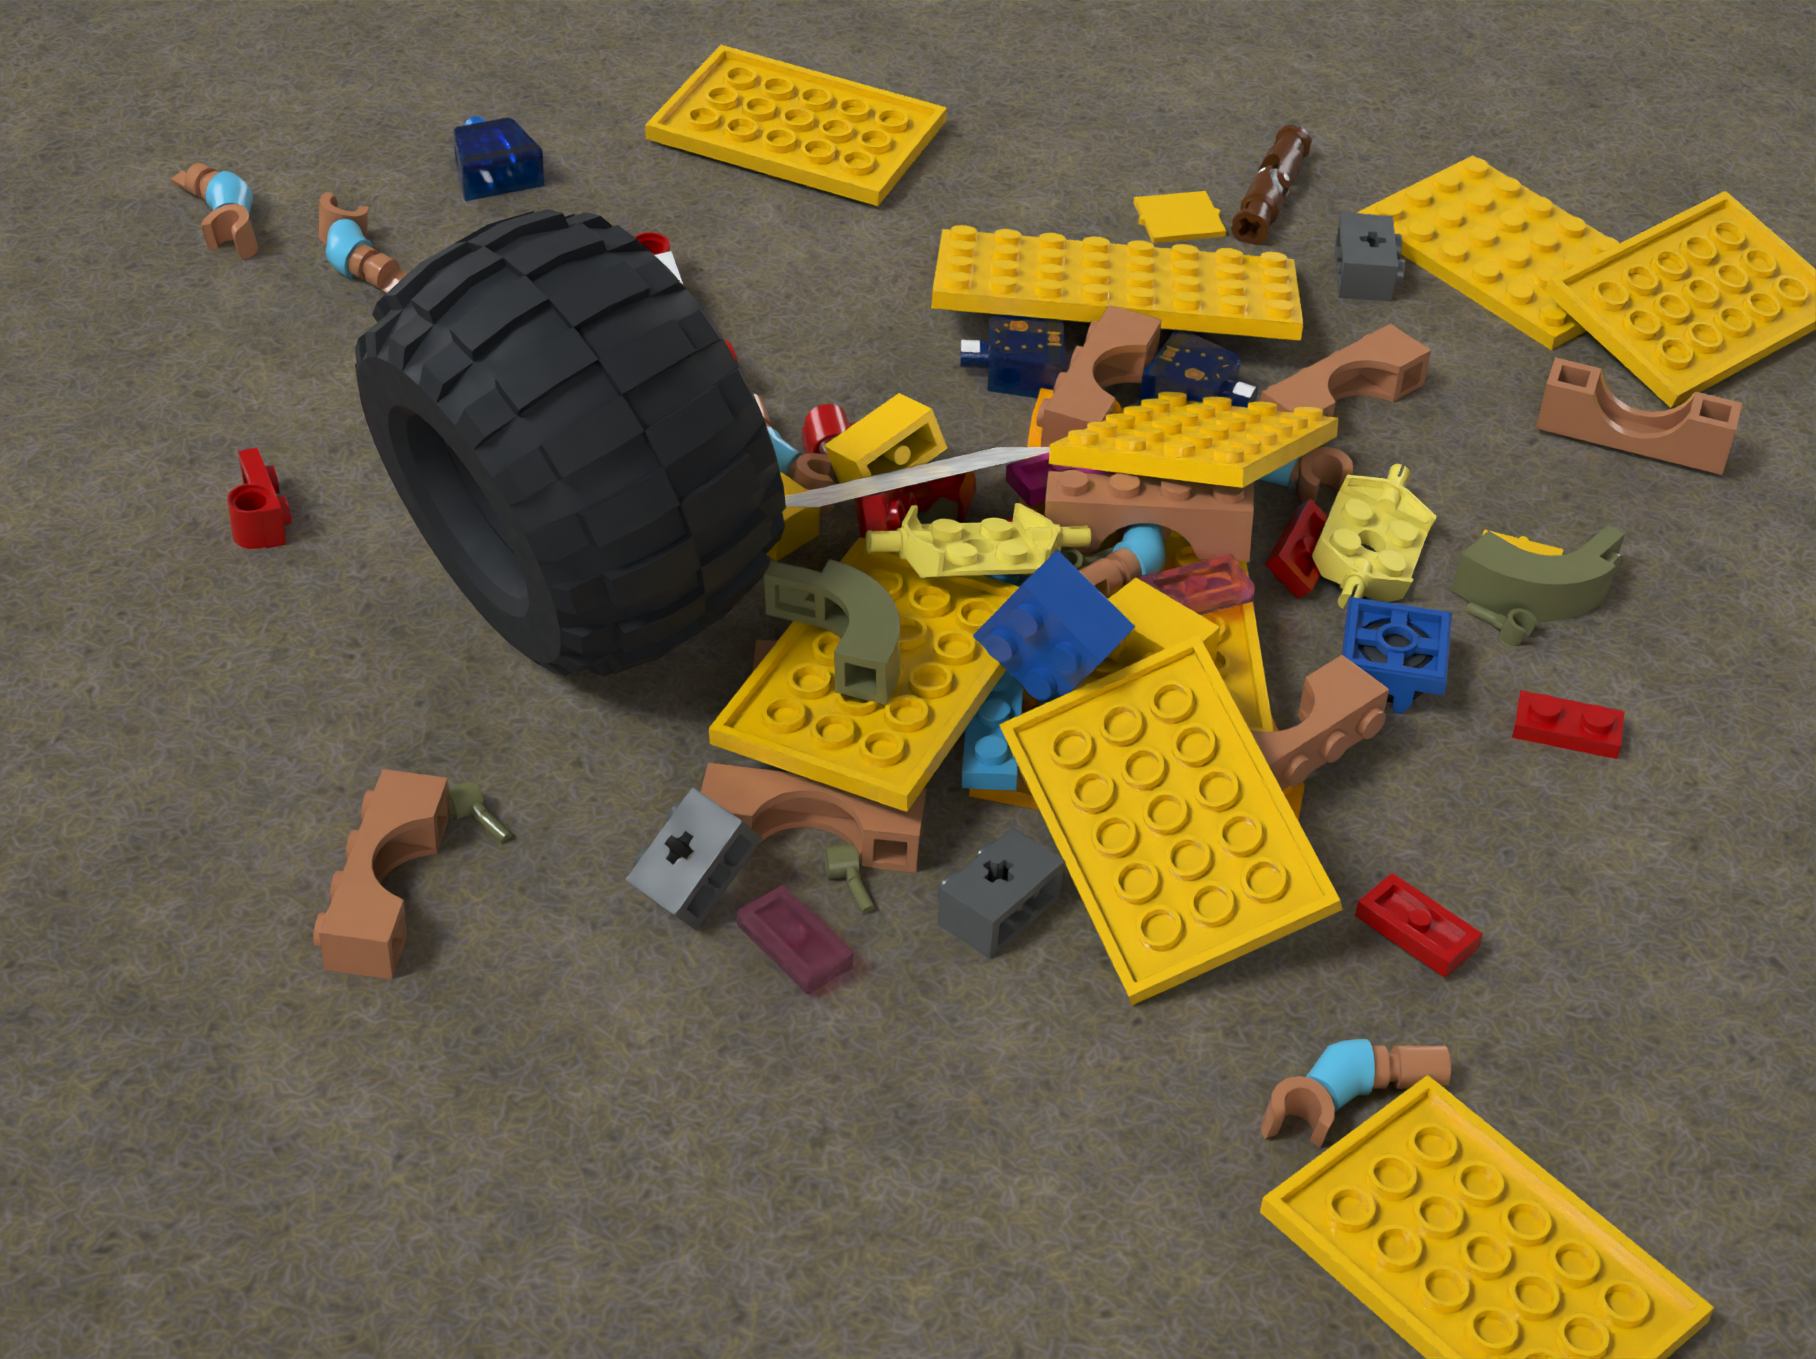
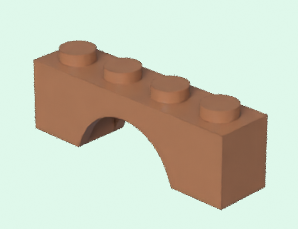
M1109 305L1099 322L1092 321L1084 346H1077L1073 352L1068 372H1061L1059 374L1051 399L1045 398L1040 405L1036 421L1037 426L1042 427L1040 447H1050L1051 443L1067 437L1069 431L1084 430L1087 428V423L1102 422L1106 420V415L1114 414L1115 397L1104 391L1103 388L1118 383L1143 382L1157 358L1161 319Z
M1388 324L1372 334L1365 335L1355 343L1333 352L1323 360L1301 369L1291 377L1269 386L1266 390L1262 391L1259 402L1277 404V411L1294 413V408L1296 407L1323 409V416L1333 417L1336 400L1349 396H1371L1395 402L1424 386L1431 350L1397 327Z
M1555 357L1546 383L1535 429L1723 475L1743 403L1694 392L1687 401L1673 409L1657 412L1643 411L1626 405L1611 393L1605 383L1601 368Z
M1078 470L1048 472L1045 517L1050 519L1053 524H1059L1060 527L1088 525L1091 531V543L1088 548L1061 547V549L1074 548L1080 551V553H1096L1103 540L1114 531L1132 524L1151 523L1168 527L1182 535L1190 543L1198 559L1250 562L1254 482L1239 488L1150 476H1136L1126 473H1117L1115 475L1094 474Z
M1340 655L1305 677L1298 713L1302 723L1282 731L1262 732L1250 730L1282 791L1289 786H1298L1307 778L1309 773L1326 762H1335L1348 748L1362 739L1374 737L1385 723L1386 714L1384 710L1389 689L1343 655Z
M716 763L707 764L701 793L747 824L763 838L761 842L770 835L785 829L798 827L817 828L831 832L844 839L848 844L856 846L861 866L917 872L924 829L927 789L924 788L908 812L792 772Z
M382 769L374 791H366L362 803L361 826L359 830H351L347 840V862L344 870H336L332 878L330 906L327 913L320 912L315 922L313 942L315 947H321L324 970L393 979L407 939L404 900L387 891L380 883L390 871L400 864L414 858L437 854L451 816L448 778Z

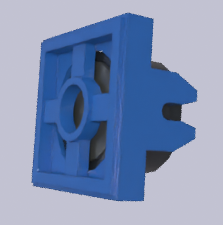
M1349 597L1342 655L1389 689L1386 702L1392 703L1393 713L1403 714L1412 705V701L1424 692L1444 695L1447 683L1452 612Z

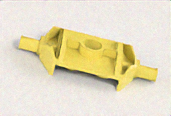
M1402 464L1392 465L1387 479L1347 474L1330 510L1312 558L1321 576L1340 584V588L1343 589L1338 598V605L1342 609L1345 607L1349 597L1363 598L1365 596L1371 600L1381 602L1403 599L1413 582L1412 574L1427 534L1437 516L1413 493L1405 488L1410 471L1405 466L1398 477ZM1361 544L1372 547L1376 552L1364 548Z
M1015 503L1012 522L1000 518H986L981 523H959L951 519H938L933 521L932 524H921L917 518L918 507L914 505L911 506L902 522V528H898L897 531L868 530L865 540L868 553L897 552L901 559H907L921 578L1022 574L1025 576L1032 575L1056 550L1061 553V547L1088 548L1091 543V531L1088 525L1060 527L1059 524H1053L1050 519L1020 503Z

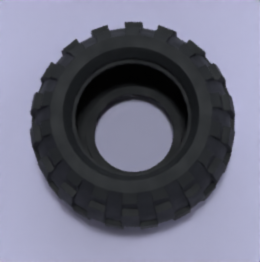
M549 209L538 212L531 211L493 222L420 262L376 302L372 315L378 323L358 338L355 347L357 361L355 369L360 401L374 444L406 509L444 569L484 619L508 643L525 656L551 672L563 676L572 673L576 674L588 668L591 673L601 676H607L612 673L617 674L661 658L723 618L764 576L770 562L766 553L781 540L785 528L782 512L786 509L784 485L765 419L740 366L705 311L671 270L638 239L619 225L612 226L600 215L588 212L564 216L561 212Z

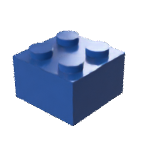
M1056 550L980 627L973 637L987 650L991 657L997 660L1025 687L1032 697L1036 698L1043 705L1071 692L1102 663L1135 626L1073 564Z

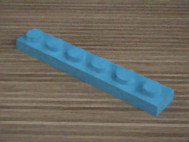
M1003 574L983 576L1020 587L1031 575ZM1007 670L966 727L962 765V788L1017 791L1018 765L999 724L1022 714L1023 685Z

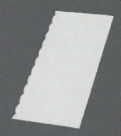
M996 447L785 496L786 506L820 507L1049 453L1050 447Z

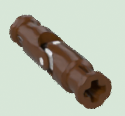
M1287 125L1278 130L1274 145L1269 148L1258 173L1243 198L1241 210L1235 214L1232 220L1231 231L1238 241L1259 245L1266 240L1270 225L1276 220L1290 192L1288 188L1296 180L1303 166V159L1310 152L1312 139L1304 128Z

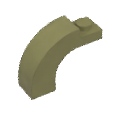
M1608 524L1575 552L1550 556L1525 551L1488 531L1461 553L1451 591L1469 602L1472 601L1504 616H1507L1513 609L1521 608L1531 612L1536 620L1540 622L1577 617L1590 612L1605 602L1612 578L1616 575L1623 562V555L1619 554L1625 533Z
M829 559L822 572L771 561L764 573L766 615L821 627L837 635L841 640L834 651L835 693L887 705L900 675V619L896 605L889 593L866 573L838 561Z

